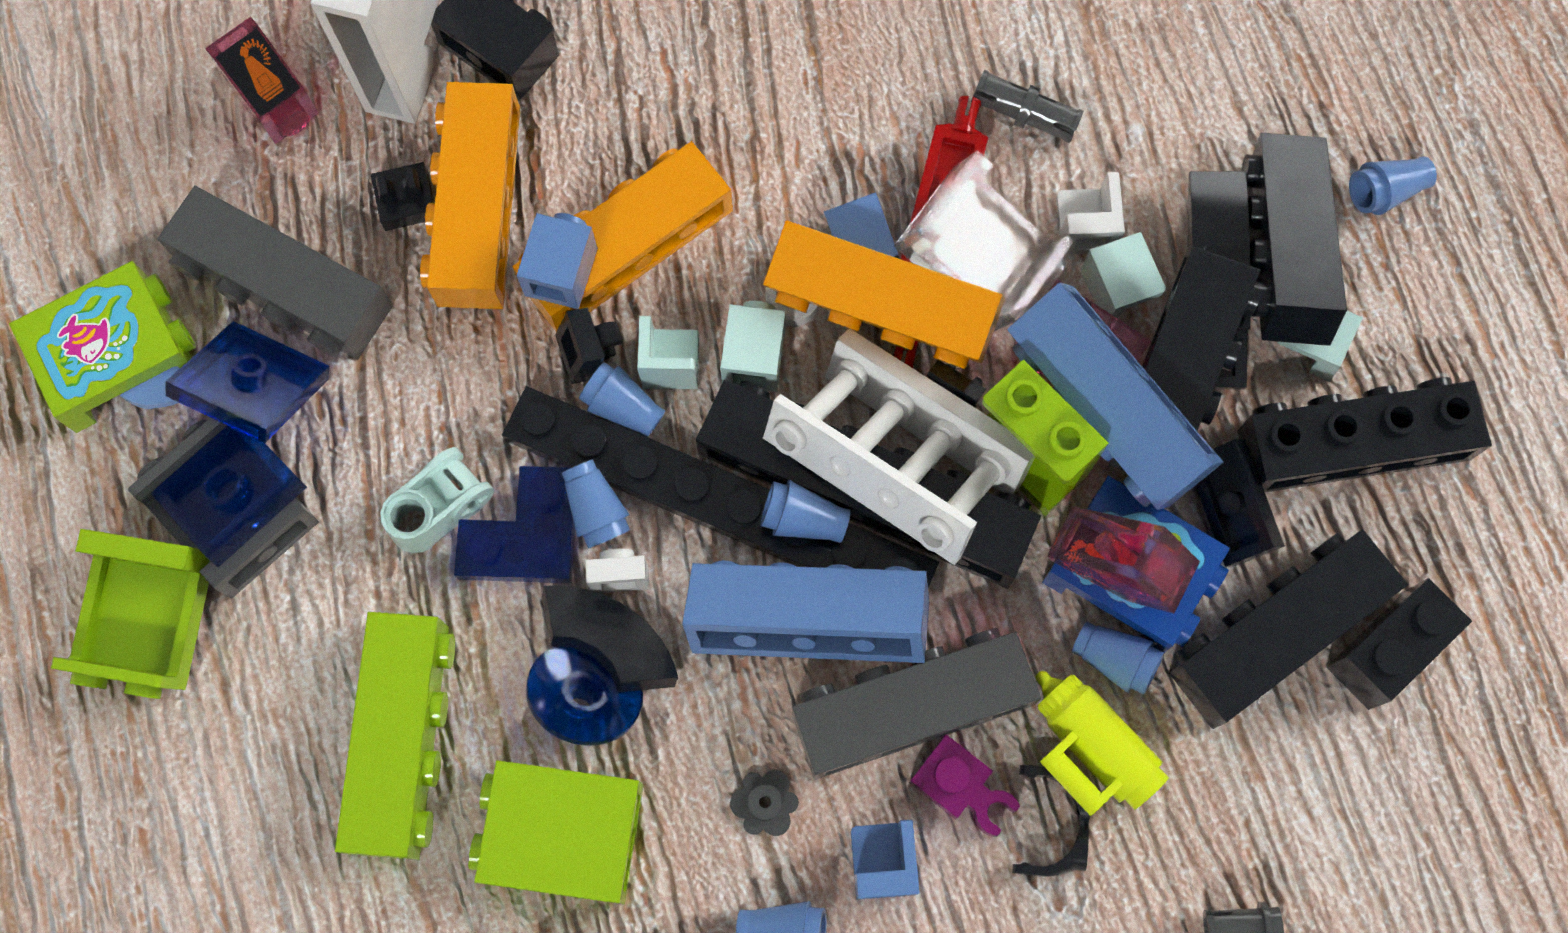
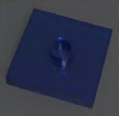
M232 321L165 381V392L167 397L266 443L329 380L330 366Z
M238 416L151 494L207 559L217 567H220L301 494L307 486L248 424Z

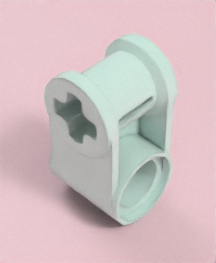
M448 448L435 456L420 473L395 493L391 494L383 503L380 512L381 523L393 542L403 551L420 553L432 548L435 543L457 525L479 512L493 496L494 488L488 482L481 483L462 462L463 453L458 448ZM450 480H454L462 490H458ZM413 511L425 513L424 521L418 529L412 532L398 530L400 520L407 513Z

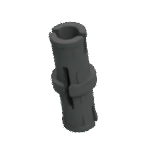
M984 70L973 97L981 101V106L1015 119V126L1024 128L1025 124L1061 138L1067 143L1071 142L1074 131H1076L1084 112L1081 109L1077 110L1039 94L1041 89L1039 87L1030 85L1029 89L990 74L987 70Z

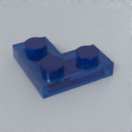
M520 466L516 521L459 519L454 576L458 580L572 583L575 526L565 488V480L561 474L570 468Z

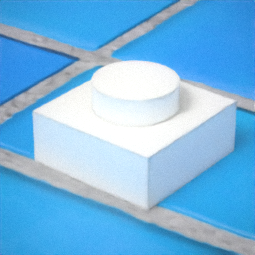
M604 550L599 553L600 559L585 560L586 580L591 591L611 593L650 589L649 569L644 555L634 556V550Z

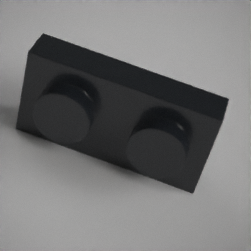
M1233 439L1214 448L1213 450L1223 463L1195 486L1214 538L1230 548L1223 560L1224 566H1237L1285 547L1245 439Z

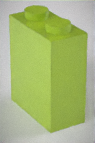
M496 760L494 774L486 773L481 786L479 805L480 809L487 810L483 834L475 833L469 852V869L476 870L474 883L625 905L644 785L639 780Z

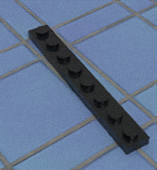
M528 386L525 387L502 433V437L506 442L569 469L593 459L597 469L600 470L611 487L797 567L826 568L830 565L842 564L854 569L885 570L888 567L902 566L913 571H926L929 588L939 565L937 560L848 523L841 543L824 539L773 536L772 529L761 526L762 513L770 489Z

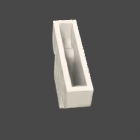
M311 0L310 4L365 112L416 124L433 70V51L430 45H426L424 42L439 0Z

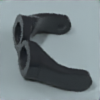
M1020 765L1019 775L1029 778H1049L1058 782L1044 766ZM1072 796L1071 798L1078 812L1079 830L1070 852L1057 863L1044 867L1033 866L1026 862L1013 864V874L1051 877L1066 874L1073 870L1086 871L1090 815Z

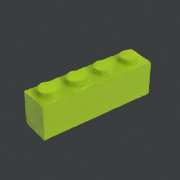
M381 612L367 613L335 852L420 860L421 847L428 848L433 833V812L426 811L429 787L437 786L441 768L440 752L433 751L436 727H444L448 712L447 692H441L443 670L451 669L455 656L454 634H448L449 626L439 617Z

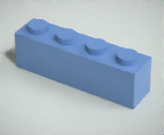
M1059 282L1007 329L1018 342L1013 346V351L1020 361L1024 359L1036 372L1041 370L1053 384V389L1109 443L1101 457L1108 462L1114 458L1129 475L1123 480L1125 486L1143 506L1147 507L1152 503L1157 510L1170 507L1223 463L1221 458L1074 286Z
M725 560L716 561L712 564L692 563L682 625L690 649L695 654L925 663L930 603L926 571H913L902 566H893L880 570L854 569L842 564L820 568L796 567L784 562L773 563L769 566L739 565Z

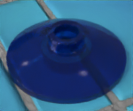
M553 646L547 649L535 660L526 680L527 703L538 723L555 737L577 745H602L619 739L633 727L643 704V690L617 692L610 673L594 657L574 648ZM573 699H582L586 701L589 706L580 705L576 703Z

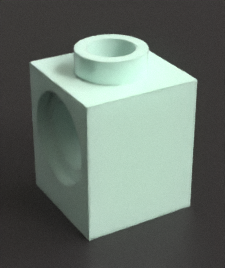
M746 301L743 303V306L729 305L720 366L722 383L726 380L739 385L740 381H747L762 387L766 391L777 392L786 330L785 311L776 310L774 305L763 301Z

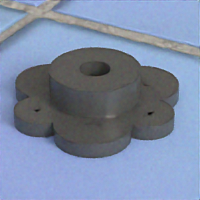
M771 770L763 777L758 773L747 774L743 779L744 789H740L732 795L730 808L735 816L744 819L743 825L749 834L756 835L764 829L769 835L780 836L789 829L791 823L789 813H793L798 808L799 801L794 793L788 792L790 785L788 777L779 770ZM764 797L769 798L771 801L768 808H763L759 804L760 800Z

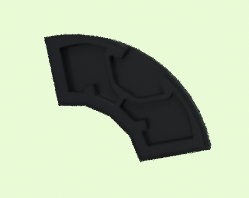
M561 585L544 586L542 601L550 646L574 648L594 657L610 673L617 692L675 687L678 674L672 657L659 635L641 616L617 600L591 590Z

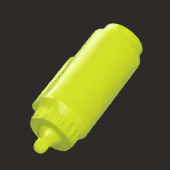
M1039 671L1036 674V681L1041 686L1043 700L1037 705L1038 710L1047 719L1048 727L1061 740L1040 763L1090 816L1098 811L1112 796L1119 803L1125 800L1135 810L1166 783L1169 777L1160 768L1163 762L1091 686L1083 684L1072 674L1065 680L1051 677L1046 671ZM1067 748L1105 787L1101 792L1064 753Z

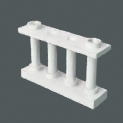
M848 329L837 339L825 376L830 382L803 408L780 394L773 402L763 439L774 445L783 454L792 457L920 542L926 549L937 553L955 565L961 559L977 524L975 520L967 515L992 486L1001 492L1014 495L1023 484L1035 456L1006 427L852 329ZM849 394L877 411L851 439L823 422ZM896 424L924 441L899 470L870 452ZM943 455L972 472L970 477L948 502L918 484Z

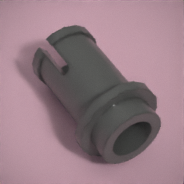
M1258 902L1257 908L1219 911H1211L1210 909L1203 911L1204 933H1284L1283 919L1279 907H1268L1266 902Z

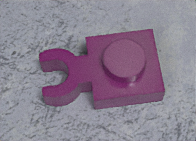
M947 734L909 782L955 820L966 807L974 812V820L977 827L984 834L991 837H997L1002 830L988 818V808L993 803L1002 804L1012 813L1016 812L1020 807L1019 802L1012 794L1003 790L990 791L983 784L992 774L993 770Z

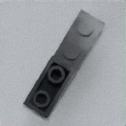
M1246 171L1189 172L1187 247L1194 246L1250 266V230ZM1243 314L1235 334L1236 337L1243 339L1238 358L1231 371L1221 370L1214 389L1244 390L1247 388V332L1250 330V316Z

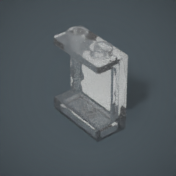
M977 150L951 169L895 243L894 247L913 264L1003 294L1005 302L994 329L995 332L1016 322L1038 302L1034 297L1042 285L1047 286L1052 283L1066 267L1067 261L1063 256L1072 245L1073 240L1066 233L1054 240L1047 238L983 180L994 165Z

